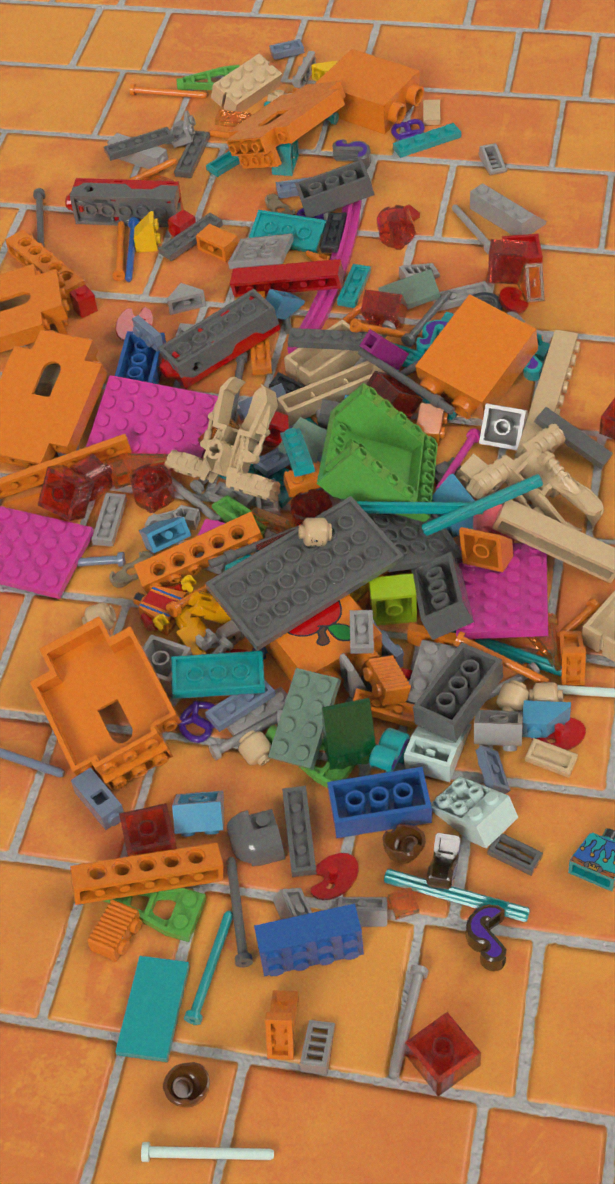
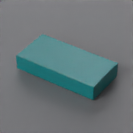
M228 151L208 163L206 170L219 177L240 164L239 157L232 156L231 152Z

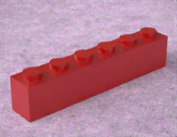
M341 259L233 268L230 287L234 297H241L252 289H255L257 292L265 291V295L268 294L270 289L288 293L342 289L344 270Z

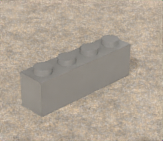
M483 183L470 191V209L511 235L532 234L546 225L547 221L532 214Z

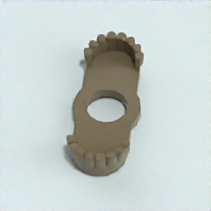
M272 193L265 197L266 206L272 212H277L276 209L284 208L285 211L278 213L296 214L295 209L291 211L288 205L283 204L279 200V195Z
M150 551L139 552L138 559L126 564L116 574L112 571L109 576L112 585L121 588L133 580L139 579L137 574L128 575L126 573L127 570L134 568L135 564L152 557L153 554Z

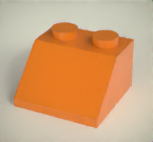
M463 527L459 529L463 564L504 572L513 558L512 539Z

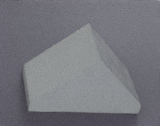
M180 283L167 298L170 315L206 307L204 291Z

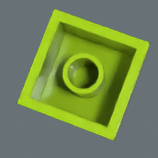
M413 574L379 576L369 582L370 607L373 610V620L376 626L417 622L416 589Z

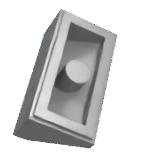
M301 888L280 889L273 899L281 920L312 913Z
M387 897L337 898V907L355 903L361 927L387 926Z

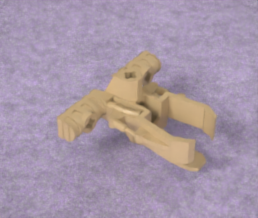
M230 377L220 387L213 411L208 414L210 419L208 428L205 431L203 440L200 442V446L206 449L204 457L199 458L188 453L172 450L168 454L164 466L167 469L172 468L175 472L187 476L201 477L200 479L203 481L207 479L213 484L218 475L226 477L227 488L234 487L235 491L242 490V493L264 500L270 499V502L275 503V501H278V495L281 491L280 483L248 473L251 464L259 463L265 437L270 434L269 424L278 407L276 392L261 384L262 388L254 392L248 414L240 429L237 430L230 427L229 422L234 397L246 382L237 377ZM212 426L218 429L213 440H211Z
M556 424L549 425V428H544L535 434L533 438H529L527 442L521 443L524 449L521 453L515 454V460L504 454L500 460H495L494 464H489L481 469L478 474L472 475L469 485L466 486L469 494L471 493L474 498L481 499L488 493L493 494L504 483L509 487L539 474L543 480V486L513 499L580 532L582 531L581 528L565 522L547 498L549 496L553 499L561 494L587 515L592 529L604 512L600 499L588 487L576 481L568 472H564L565 468L559 465L560 462L554 459L555 455L553 452L565 442L563 431ZM529 501L532 502L531 507L527 504Z

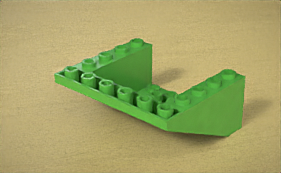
M363 382L330 412L317 484L333 497L345 500L351 496L356 502H432L438 443L433 437L424 433L420 426L413 424L407 419L403 412L396 410L388 400L378 395L374 388L367 386ZM397 514L422 522H426L431 517V514Z

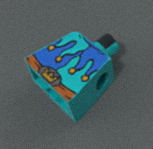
M607 828L602 836L590 833L571 857L568 873L613 892L615 886V830Z

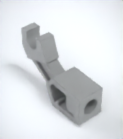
M180 505L176 510L149 516L145 527L158 521L183 516L188 528L196 530L201 520L200 511L196 508Z
M231 620L219 627L215 634L208 628L206 629L205 637L199 634L195 639L196 644L206 651L209 648L218 647L220 645L219 640L222 637L227 638L235 645L244 639L245 636Z

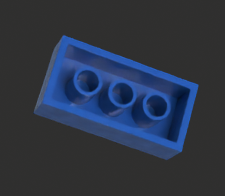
M127 331L115 376L159 384L162 373L159 368L162 361L160 352H157L152 347H148L145 341L137 337L133 331ZM159 332L162 337L163 344H165V333Z
M423 767L327 782L336 838L395 829L398 824L415 826L432 823V806Z
M355 903L254 925L264 976H279L291 970L302 971L309 966L318 964L329 965L341 959L352 960L364 954L362 929Z

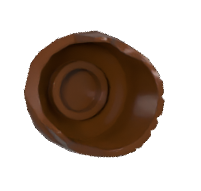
M398 824L393 831H386L382 837L384 849L389 858L401 864H406L416 859L426 843L424 832L414 825Z
M196 1062L175 1065L168 1072L163 1082V1090L167 1099L172 1104L184 1108L200 1104L206 1098L210 1087L207 1070H205L203 1065Z

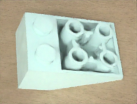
M472 724L466 727L456 743L418 726L412 734L404 753L405 769L423 767L425 776L450 783Z
M461 776L453 781L431 803L432 812L467 840L484 848L493 843L518 818L508 795Z

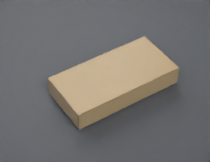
M423 100L424 125H440V100Z
M533 738L525 756V762L570 778L578 759V754L535 738Z

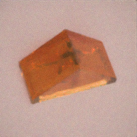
M542 263L523 264L517 286L522 291L525 302L545 301Z

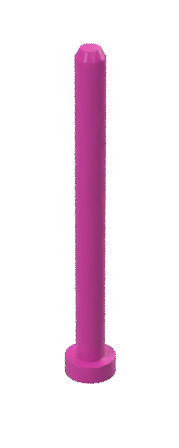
M472 428L467 432V440L436 486V490L450 474H455L472 445L480 440L481 433L479 430Z

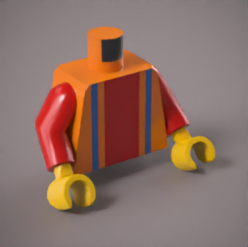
M191 575L185 576L181 583L176 586H153L147 595L139 592L135 594L133 604L139 606L140 620L147 631L158 630L167 636L176 625V620L168 614L166 605L171 601L178 602L187 596V591H193L194 587L192 585L197 582Z

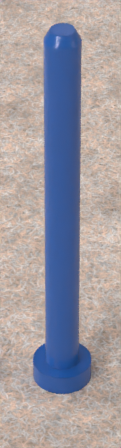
M132 217L128 221L130 235L125 280L127 282H130L133 276L135 257L134 228L140 222L136 217Z

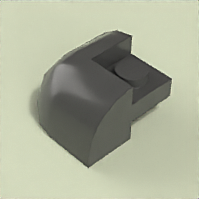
M272 809L251 815L246 810L232 817L228 822L227 832L236 858L250 863L252 866H262L285 860L278 825L276 824Z

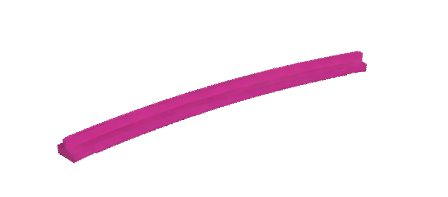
M362 200L343 206L342 212L347 214L344 232L338 253H332L330 260L341 259L344 278L356 241ZM340 289L318 290L299 328L322 330ZM288 347V353L293 352L298 347Z

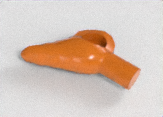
M305 252L311 261L330 260V256L324 253Z

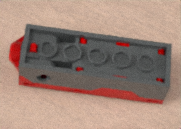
M76 178L72 191L65 199L66 208L73 211L76 224L118 226V222L123 221L125 226H128L130 218L136 217L141 221L150 211H153L155 219L158 218L159 227H168L167 220L183 209L179 181Z
M255 289L250 290L160 346L158 349L162 361L159 368L166 378L176 379L187 389L281 330L274 307Z

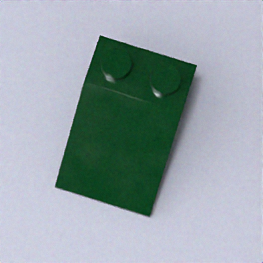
M365 698L322 707L324 750L330 770L345 769L348 766L357 764H368L374 746H376L370 699Z

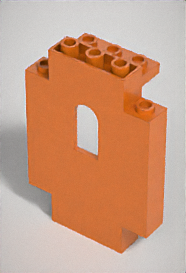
M341 82L308 84L293 94L280 95L228 132L230 138L226 142L231 155L239 157L243 169L278 167L282 164L276 150L278 145L293 143L345 105L343 99L346 95Z
M34 264L0 274V302L21 295L31 296L30 300L23 305L0 311V353L11 350L14 346L21 347L34 343L40 330L48 331L50 324L53 323L60 334H67L66 326H69L67 311L70 308L66 300L68 298L64 287L66 283L63 275L59 276L57 269L41 274L40 270H36Z
M40 330L32 349L27 346H14L0 378V462L29 468L52 460L56 452L69 454L76 451L108 375L103 365L96 358L99 350L92 339L88 337H75L69 333L60 334L53 330ZM53 363L59 364L61 370L50 397L34 394L46 366Z
M98 616L39 649L50 671L30 681V684L76 776L91 767L94 772L96 770L102 776L105 784L112 791L123 788L128 781L146 775L148 770L155 766L164 765L173 757L162 733L174 730L182 721L131 626L111 636L105 623ZM116 701H119L133 730L130 739L124 743H116L112 740L98 712Z

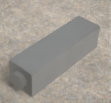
M116 133L107 144L110 145L131 137ZM158 146L118 158L146 169L169 160L167 149Z

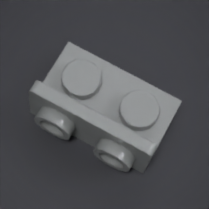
M188 110L184 112V121L180 120L173 124L172 135L174 141H172V145L174 148L193 142V135L195 134L194 125H196V122Z

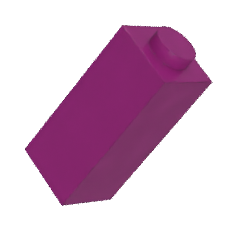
M369 329L359 345L397 370L400 369L409 353Z

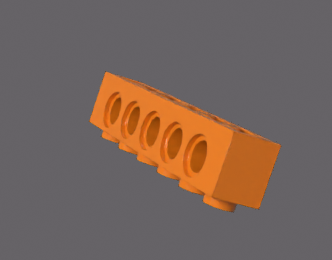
M24 230L5 239L9 254L24 267L34 264L36 270H40L41 274L57 269L59 276L63 275L66 283L64 287L68 296L66 298L68 304L72 303L69 292L86 285L85 280L75 274L72 268H68L61 259L56 258L51 251L44 248L42 243H38L31 234L26 233Z
M249 512L135 564L134 568L142 587L148 594L153 586L165 587L170 584H177L187 575L200 573L203 569L209 567L208 560L223 555V552L232 549L234 551L264 538L252 512ZM241 534L243 535L241 539H235L236 536ZM218 544H224L221 548L216 549ZM204 552L203 556L196 557L198 553ZM185 561L182 566L177 567L179 562ZM165 570L162 575H157L159 571Z
M218 843L202 844L161 852L157 851L136 856L131 855L123 858L106 859L70 866L75 905L223 881V862Z

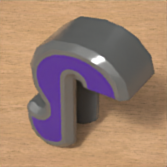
M344 139L333 143V158L336 161L356 162L362 159L365 168H369L371 164V151L367 143L362 141L347 143V140Z

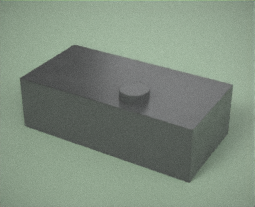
M362 159L295 183L306 217L309 218L334 211L342 206L375 195Z
M452 552L428 561L417 569H411L421 621L432 640L474 622L462 570Z
M461 643L413 706L415 724L456 743L503 678L502 659Z

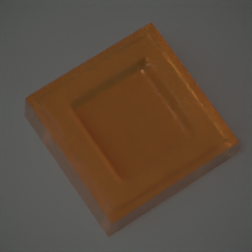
M411 887L387 894L395 920L419 913V906Z

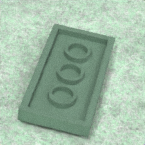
M299 668L295 669L268 755L269 758L314 770L323 741L322 707L334 705L341 683L339 678Z

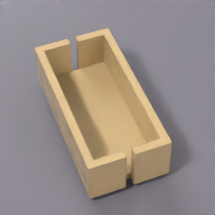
M259 53L215 82L211 98L219 106L222 107L224 105V110L235 118L269 93L279 88L282 73L273 65L269 66L270 62Z
M341 320L327 330L350 331V325ZM298 348L284 357L286 375L307 386L351 368L361 356L358 355V351Z
M615 591L585 623L582 630L583 644L596 652L602 650V655L614 662Z

